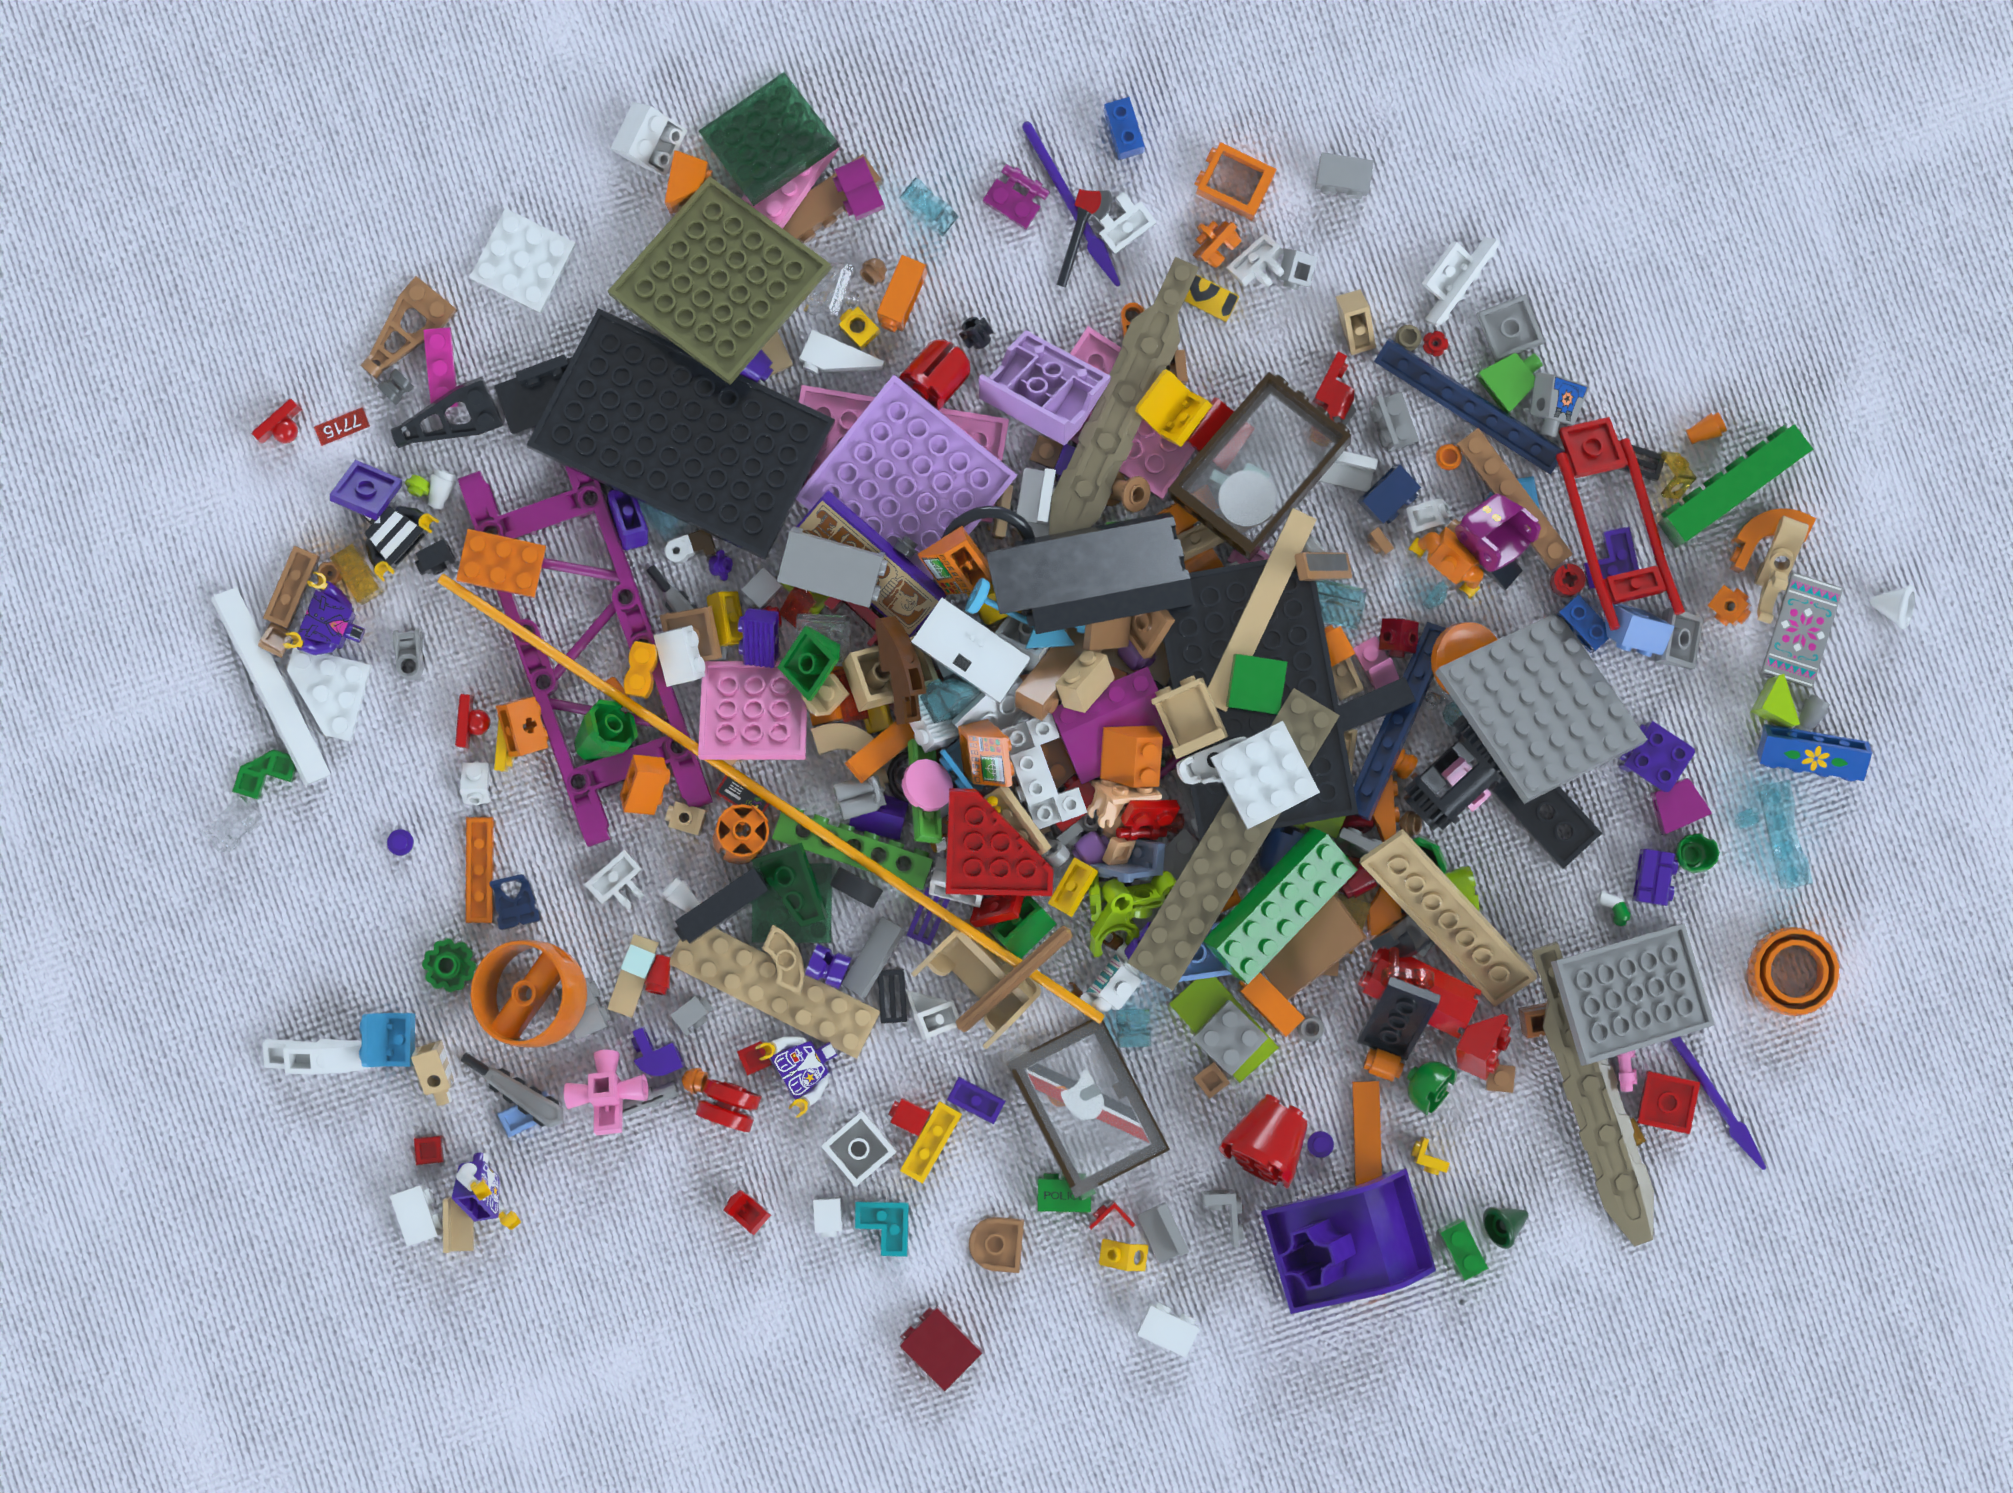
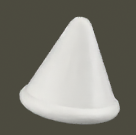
M1908 585L1902 589L1874 596L1870 599V604L1896 623L1900 629H1906L1914 611L1915 589L1912 585Z

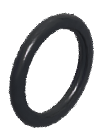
M990 505L965 511L949 524L941 537L942 539L959 527L963 526L964 528L976 520L996 518L1014 526L1020 533L1022 540L1036 538L1032 527L1022 516L1007 508Z

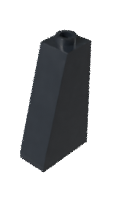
M752 868L675 921L677 927L674 930L682 942L687 940L689 944H692L771 892L759 871L756 868Z

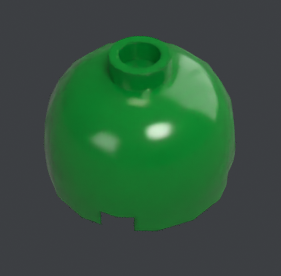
M1436 1061L1426 1062L1419 1068L1417 1066L1413 1067L1407 1076V1080L1410 1081L1407 1092L1411 1103L1425 1115H1428V1112L1432 1114L1449 1094L1446 1091L1448 1083L1454 1085L1457 1071L1442 1062Z

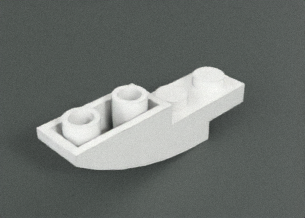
M266 1039L263 1042L264 1067L285 1069V1073L328 1074L372 1068L362 1067L359 1058L362 1041L320 1039L317 1042Z

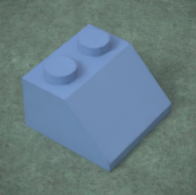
M1619 603L1614 604L1613 607L1621 627L1611 631L1604 614L1607 637L1617 642L1616 647L1629 652L1632 648L1637 649L1636 652L1649 657L1653 653L1663 655L1674 625L1646 610Z

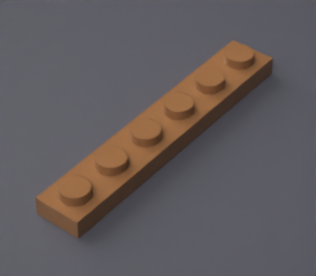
M1479 428L1456 444L1493 495L1497 493L1524 507L1539 520L1538 523L1541 530L1538 539L1530 544L1550 571L1573 555Z

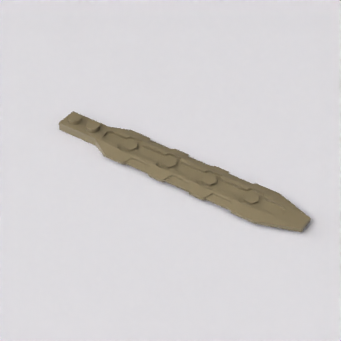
M1175 257L1154 304L1132 319L1121 343L1120 353L1110 374H1108L1111 376V380L1097 401L1089 421L1085 422L1078 437L1079 443L1066 470H1063L1052 494L1048 535L1092 527L1100 519L1112 493L1111 487L1123 461L1127 460L1133 446L1132 441L1142 421L1135 408L1160 373L1166 369V366L1170 365L1180 343L1178 314L1199 270L1198 266Z
M1555 941L1531 950L1547 998L1543 1029L1550 1050L1555 1054L1563 1078L1562 1085L1567 1100L1571 1102L1580 1129L1578 1133L1583 1148L1588 1153L1603 1208L1634 1247L1653 1240L1654 1189L1646 1165L1642 1163L1633 1136L1634 1129L1629 1115L1625 1112L1617 1088L1618 1081L1613 1066L1609 1064L1608 1058L1581 1066L1551 965L1552 961L1563 958L1559 944Z

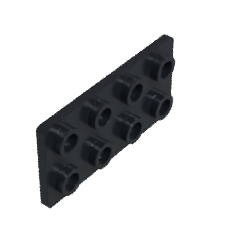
M563 354L515 372L516 378L494 386L510 432L513 435L536 427L572 357L567 358Z

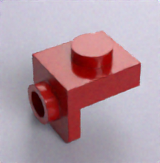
M742 1190L732 1195L723 1209L724 1212L732 1216L753 1235L758 1232L771 1216L752 1196Z

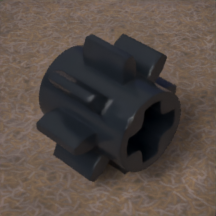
M971 317L962 324L963 331L959 333V336L968 349L972 346L975 349H982L990 343V334L994 333L984 317L980 320L978 317Z

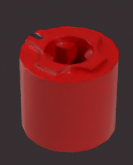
M1564 564L1551 575V589L1560 597H1571L1583 589L1586 581L1585 574L1577 565Z

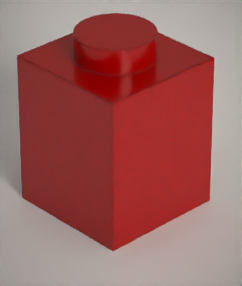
M902 1097L900 1103L894 1101L888 1115L892 1117L890 1123L919 1136L931 1111Z

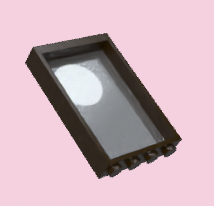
M1270 372L1265 375L1168 488V497L1249 561L1252 560L1287 519L1291 509H1295L1351 444V434L1347 426L1341 422L1335 423L1329 418L1330 415L1325 409L1320 406H1313L1308 402L1309 398L1299 390L1295 392L1288 386V382L1278 374L1274 376Z

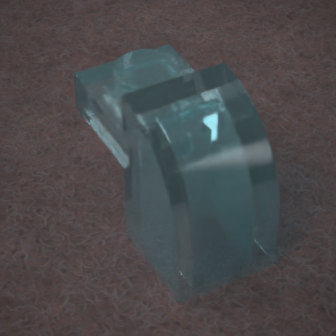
M916 177L899 197L905 204V208L915 218L941 236L946 234L959 217L947 202L935 196Z

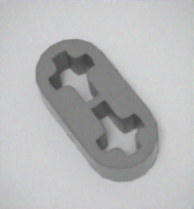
M1045 838L1051 845V848L1041 856L1053 868H1056L1067 861L1070 852L1062 842Z

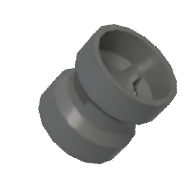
M396 368L390 373V378L387 381H382L377 386L395 405L401 401V396L405 392H410L414 388ZM392 380L402 389L401 391L391 382Z

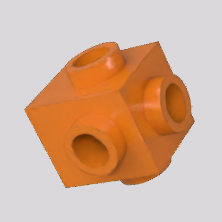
M1723 585L1707 606L1716 612L1714 618L1727 626L1731 623L1736 626L1738 622L1743 624L1750 616L1751 611L1748 609L1752 605L1747 602L1749 596L1740 589L1736 588L1732 591ZM1731 603H1735L1734 610L1729 611L1728 606Z

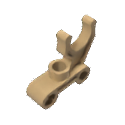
M1782 516L1779 520L1772 544L1764 562H1761L1754 580V584L1762 586L1757 608V620L1771 624L1774 617L1773 608L1777 595L1781 590L1785 591L1788 586V576L1807 535L1808 524L1786 516ZM1779 556L1788 558L1785 562H1777L1775 559Z

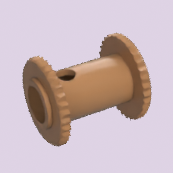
M1118 472L1111 487L1113 494L1110 495L1106 506H1116L1119 502H1122L1127 511L1132 513L1139 512L1149 501V483L1141 476H1134L1126 481L1124 474Z

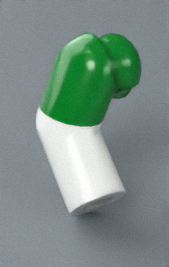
M1601 891L1597 904L1611 908L1615 915L1613 917L1614 924L1620 927L1625 926L1627 921L1630 920L1631 913L1624 900Z

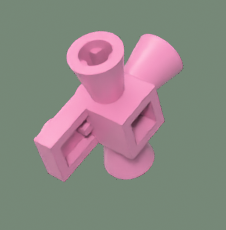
M599 1050L593 1054L597 1073L588 1074V1085L565 1083V1105L567 1109H571L591 1102L594 1106V1133L596 1135L622 1133L623 1099L647 1101L649 1093L647 1078L643 1074L621 1081L616 1074L620 1053L614 1050Z

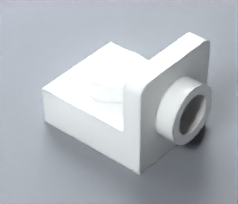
M1433 499L1406 508L1413 533L1450 523V508L1446 502L1444 503L1443 499Z

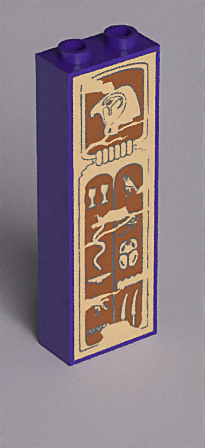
M829 490L825 492L796 526L802 528L803 533L874 553L885 552L884 560L888 561L884 576L879 575L877 585L881 586L877 602L872 601L871 605L884 617L896 616L909 638L915 632L918 633L940 599H945L947 596L941 587Z

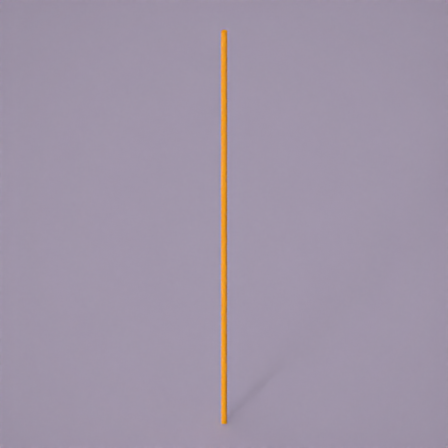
M445 574L439 577L437 581L439 584L698 756L699 744ZM704 760L1014 968L1023 961L724 760ZM1036 970L1029 976V978L1098 1024L1104 1019L1105 1015L1040 971Z

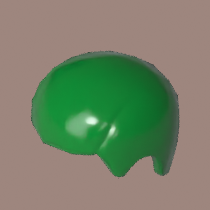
M1695 833L1684 836L1677 843L1675 856L1679 865L1684 870L1691 873H1701L1708 871L1718 862L1720 852L1714 839H1708L1702 833Z

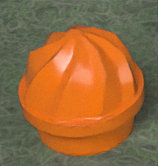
M701 1068L687 1070L682 1076L684 1089L691 1092V1094L704 1093L703 1088L708 1078V1073L703 1072Z

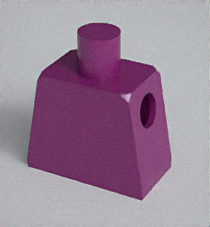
M1689 778L1676 782L1669 792L1657 790L1650 794L1661 835L1668 834L1712 814Z

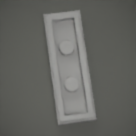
M882 916L843 980L842 985L865 998L906 930Z

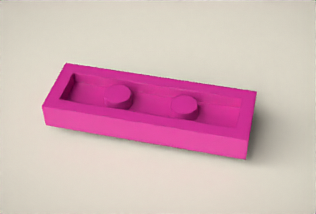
M451 327L423 330L431 403L457 386ZM458 402L452 405L451 407L459 406Z

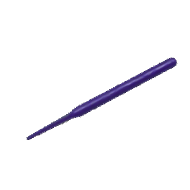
M1029 121L1022 124L1023 131L1076 221L1078 213L1077 206L1074 205L1076 200L1033 125ZM1087 221L1083 235L1088 242V252L1114 285L1119 287L1120 281L1106 245L1102 239L1096 237Z
M1679 1036L1670 1039L1729 1125L1730 1136L1762 1170H1765L1766 1165L1747 1126L1736 1119L1682 1038Z

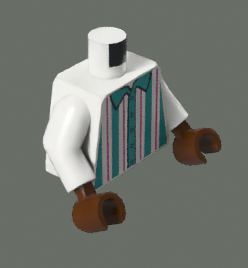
M1111 932L1113 935L1112 941L1108 942L1104 939L1103 944L1117 951V953L1087 991L1083 994L1082 990L1074 982L1068 983L1073 988L1071 993L1101 1013H1105L1110 1009H1121L1142 981L1139 970L1127 963L1128 959L1124 952L1127 945L1123 944V938L1115 932Z

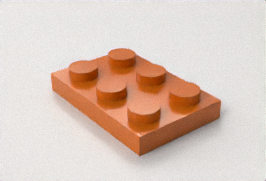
M467 529L456 581L535 598L546 546Z

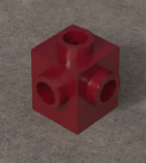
M1382 618L1379 650L1389 652V657L1405 658V654H1416L1419 622L1403 618Z

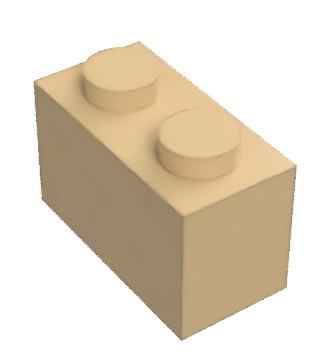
M1084 650L1055 685L1065 708L1085 713L1115 677L1106 654Z

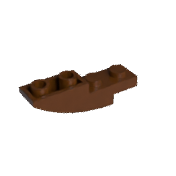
M896 616L877 618L875 623L879 661L882 672L890 671L896 723L907 724L921 721L918 695L926 694L921 665L914 646Z

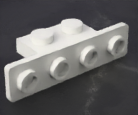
M1484 237L1472 255L1457 242H1451L1421 283L1439 299L1425 318L1428 324L1440 326L1449 318L1450 311L1457 302L1464 298L1467 288L1480 276L1481 269L1485 263L1495 255L1496 248L1500 244L1497 239Z

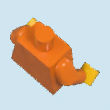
M1445 527L1440 534L1429 532L1421 538H1415L1408 550L1416 553L1419 558L1427 550L1428 563L1455 584L1465 581L1459 587V590L1465 592L1468 598L1471 599L1480 589L1479 584L1484 574L1482 569L1478 567L1480 565L1479 561L1458 540L1456 534Z

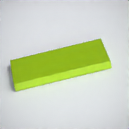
M1216 977L1194 980L1169 1003L1194 1033L1227 1000H1230L1268 1037L1233 1074L1234 1078L1240 1083L1279 1047Z

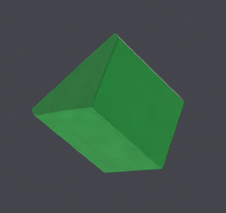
M804 626L777 668L808 701H812L839 661L840 644L809 626Z

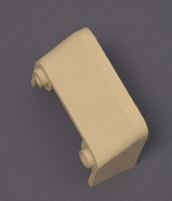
M966 919V920H965L966 923H968L969 925H971L972 927H974V926L970 923V919ZM983 927L975 928L998 943ZM955 929L911 974L915 977L926 966L940 976H946L953 971L980 999L1011 972L1014 967L958 929ZM1028 977L984 1016L986 1026L994 1032L983 1045L985 1049L995 1042L1040 996L1041 988L1037 982Z

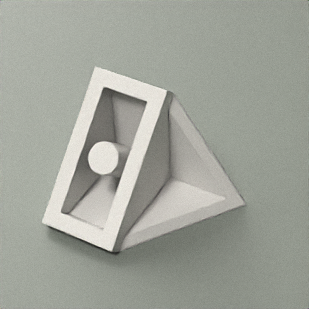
M906 990L923 1040L957 1027L955 1022L959 1015L953 1000L947 1001Z

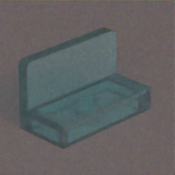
M1328 580L1316 581L1323 622L1357 629L1365 606L1367 589Z

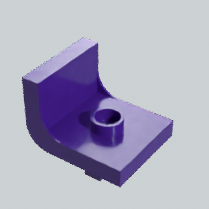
M1406 1168L1388 1172L1371 1181L1351 1188L1271 1206L1261 1211L1290 1314L1390 1293L1412 1285L1436 1271Z

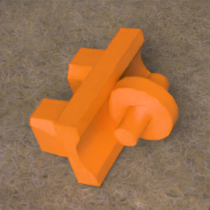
M1212 221L1208 226L1200 223L1197 229L1201 234L1195 240L1201 246L1194 252L1193 256L1198 261H1204L1211 267L1217 268L1225 259L1217 250L1222 243L1229 250H1233L1242 241L1235 231L1237 226L1233 222L1228 223L1226 221H1223L1219 227L1215 221Z

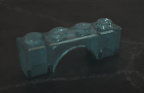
M1790 779L1757 786L1780 889L1813 884L1808 858L1801 848L1794 818L1796 805Z

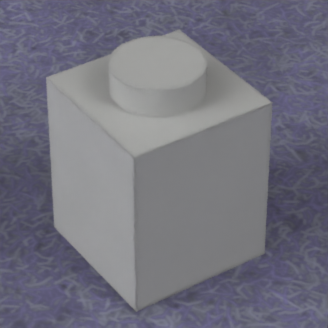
M763 567L741 589L745 594L742 599L752 609L756 606L763 609L784 587Z

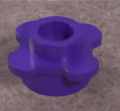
M721 549L717 550L716 555L711 556L709 559V571L713 576H720L722 581H726L728 573L732 570L733 562L731 558L725 555L724 550Z

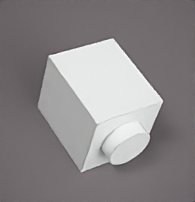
M841 1197L814 1199L815 1233L821 1232V1237L837 1236V1231H842Z

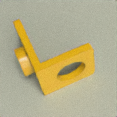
M1102 1239L1099 1264L1124 1271H1145L1148 1245L1128 1244L1110 1239ZM1139 1250L1141 1258L1139 1263L1135 1265L1134 1256Z

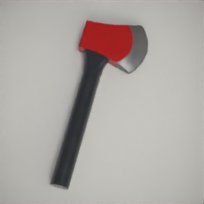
M1079 189L1074 204L1078 209L1077 220L1056 285L1067 287L1090 215L1092 214L1099 220H1102L1108 214L1112 204V196L1109 190L1088 191Z

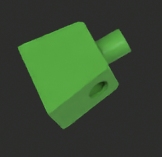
M1514 353L1481 370L1475 377L1498 407L1509 414L1534 387L1535 376L1533 373L1541 368L1543 364L1534 353L1524 361L1517 353Z

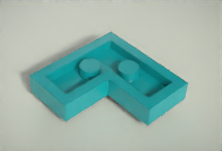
M856 1201L855 1229H881V1256L907 1257L909 1202Z

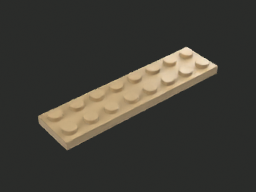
M1403 829L1360 858V864L1476 988L1481 990V993L1494 1007L1537 979V973Z
M714 928L692 944H689L687 940L682 942L680 939L670 958L671 966L824 1043L830 1042L834 1048L856 1059L881 1012L820 980H815L804 975V983L800 995L776 985L777 968L770 955L717 928Z

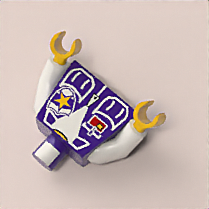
M784 1036L769 1043L766 1042L756 1046V1049L764 1048L766 1051V1055L759 1058L760 1060L771 1058L795 1099L789 1105V1109L793 1106H798L800 1113L796 1118L801 1117L810 1106L821 1098L829 1082L827 1074L830 1071L825 1063L838 1055L834 1047L828 1042L816 1049L812 1041L807 1042L803 1037Z
M481 1152L475 1153L472 1162L461 1163L458 1166L452 1199L474 1222L496 1218L500 1220L502 1225L513 1230L521 1223V1220L514 1211L506 1214L507 1210L499 1203L500 1179L488 1165L489 1156Z

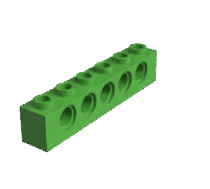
M794 807L795 809L804 814V810ZM780 813L772 839L791 846L802 842L806 851L871 872L832 845L825 846L821 838L812 832L807 837H799L796 832L799 823L784 813ZM814 814L813 821L828 831L834 832L837 837L846 843L852 839L858 840L861 843L860 852L872 859L871 854L874 849L883 848L886 851V859L878 864L909 885L924 889L933 863V859L928 858L929 852L917 848L914 849V852L903 849L905 844L889 840V843L886 844L878 841L880 836L865 831L862 836L853 833L854 827L839 823V826L836 827L828 824L830 819ZM902 856L909 857L912 863L910 869L907 871L898 870L896 866L898 858Z

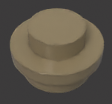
M1413 325L1400 327L1395 335V342L1409 351L1415 350L1420 345L1422 339L1419 329Z

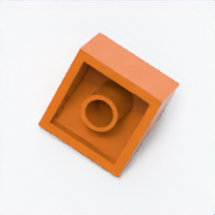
M1155 726L1103 727L1100 778L1132 788L1159 787L1163 737Z

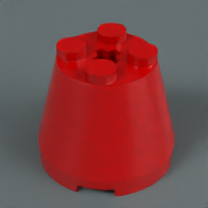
M1266 1094L1265 1098H1262L1224 1137L1218 1149L1227 1159H1231L1232 1156L1236 1158L1235 1162L1242 1166V1169L1249 1174L1274 1186L1278 1182L1284 1183L1282 1186L1289 1188L1297 1169L1308 1126L1307 1120L1302 1117L1304 1113L1300 1109L1292 1105L1287 1108L1281 1105L1280 1100L1276 1097Z

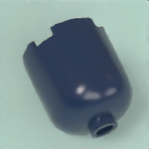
M1290 826L1271 829L1259 853L1258 867L1260 871L1266 875L1305 834L1295 831L1296 828Z

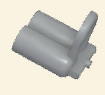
M878 775L870 776L862 784L855 778L833 785L834 794L843 820L877 811L880 806L886 805L883 794L885 790L880 785Z

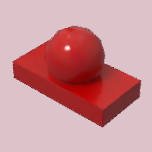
M289 399L254 429L251 434L262 444L271 436H274L275 440L283 444L294 441L298 435V426L292 418L302 408L294 400Z
M469 694L459 695L455 741L456 747L469 749L470 735L477 736L486 733L491 724L490 717L485 711L480 709L473 710L474 696Z

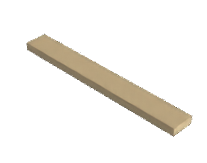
M1291 509L1207 687L1215 707L1224 712L1228 709L1226 702L1234 654L1253 656L1296 565L1294 556L1302 552L1317 520L1297 509Z

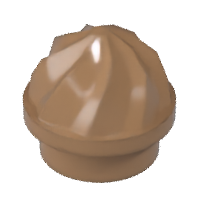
M872 258L862 264L863 268L860 270V275L868 284L875 286L885 279L887 268L882 260Z

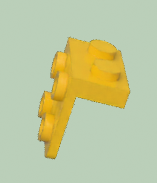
M1165 369L1137 404L1135 411L1162 438L1182 447L1212 407V404L1205 398L1191 392L1171 371Z

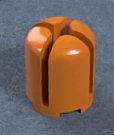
M741 804L732 805L727 808L719 817L714 829L712 839L716 852L719 854L725 850L723 859L728 863L737 865L750 863L757 854L760 855L768 840V820L763 812L754 805ZM748 826L750 829L746 832V837L743 835L739 837L736 834L737 832L741 833Z

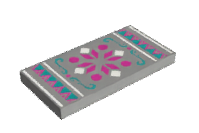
M1795 572L1791 573L1761 673L1773 677L1785 674L1786 681L1813 688L1841 598L1842 587Z

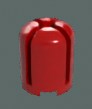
M936 339L927 344L901 373L899 378L937 410H940L968 379L971 369L970 361L958 346L953 348L952 342L945 339Z

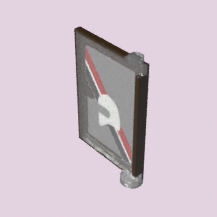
M1091 1019L1031 1050L1028 1049L1025 1043L1002 1055L1074 1198L1080 1196L1082 1201L1096 1194L1095 1188L1170 1150L1103 1020L1098 1024Z

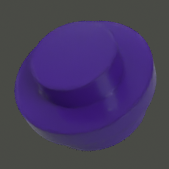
M397 829L388 836L387 846L391 853L403 856L412 850L414 839L408 831Z
M1317 1131L1308 1138L1307 1147L1313 1156L1323 1158L1333 1151L1334 1141L1328 1133Z

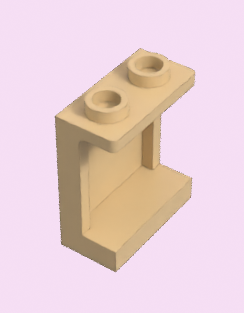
M1194 675L1180 681L1181 687L1171 690L1170 686L1155 692L1157 697L1151 700L1152 704H1155L1174 747L1172 750L1176 759L1228 737L1203 678L1196 680Z

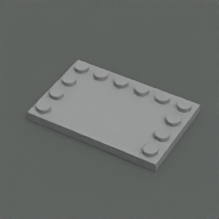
M1685 923L1551 962L1581 1066L1715 1025Z

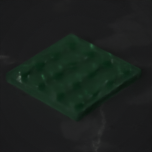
M785 72L698 131L753 206L840 147L838 141Z

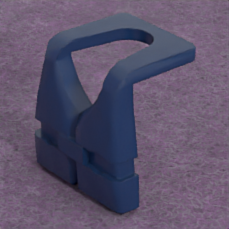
M519 874L489 882L495 895L498 929L506 930L518 927L519 923L527 925L540 921L539 911L535 907L536 901L527 877ZM512 881L521 883L520 891L515 899L507 896L502 891V884Z

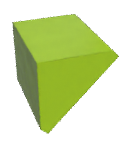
M1785 674L1767 679L1750 712L1780 727L1789 728L1800 725Z

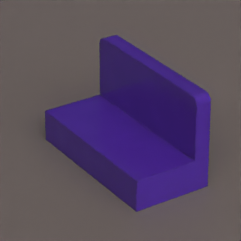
M884 795L886 805L880 806L879 810L850 818L849 826L854 827V830L867 831L878 836L900 840L909 802Z

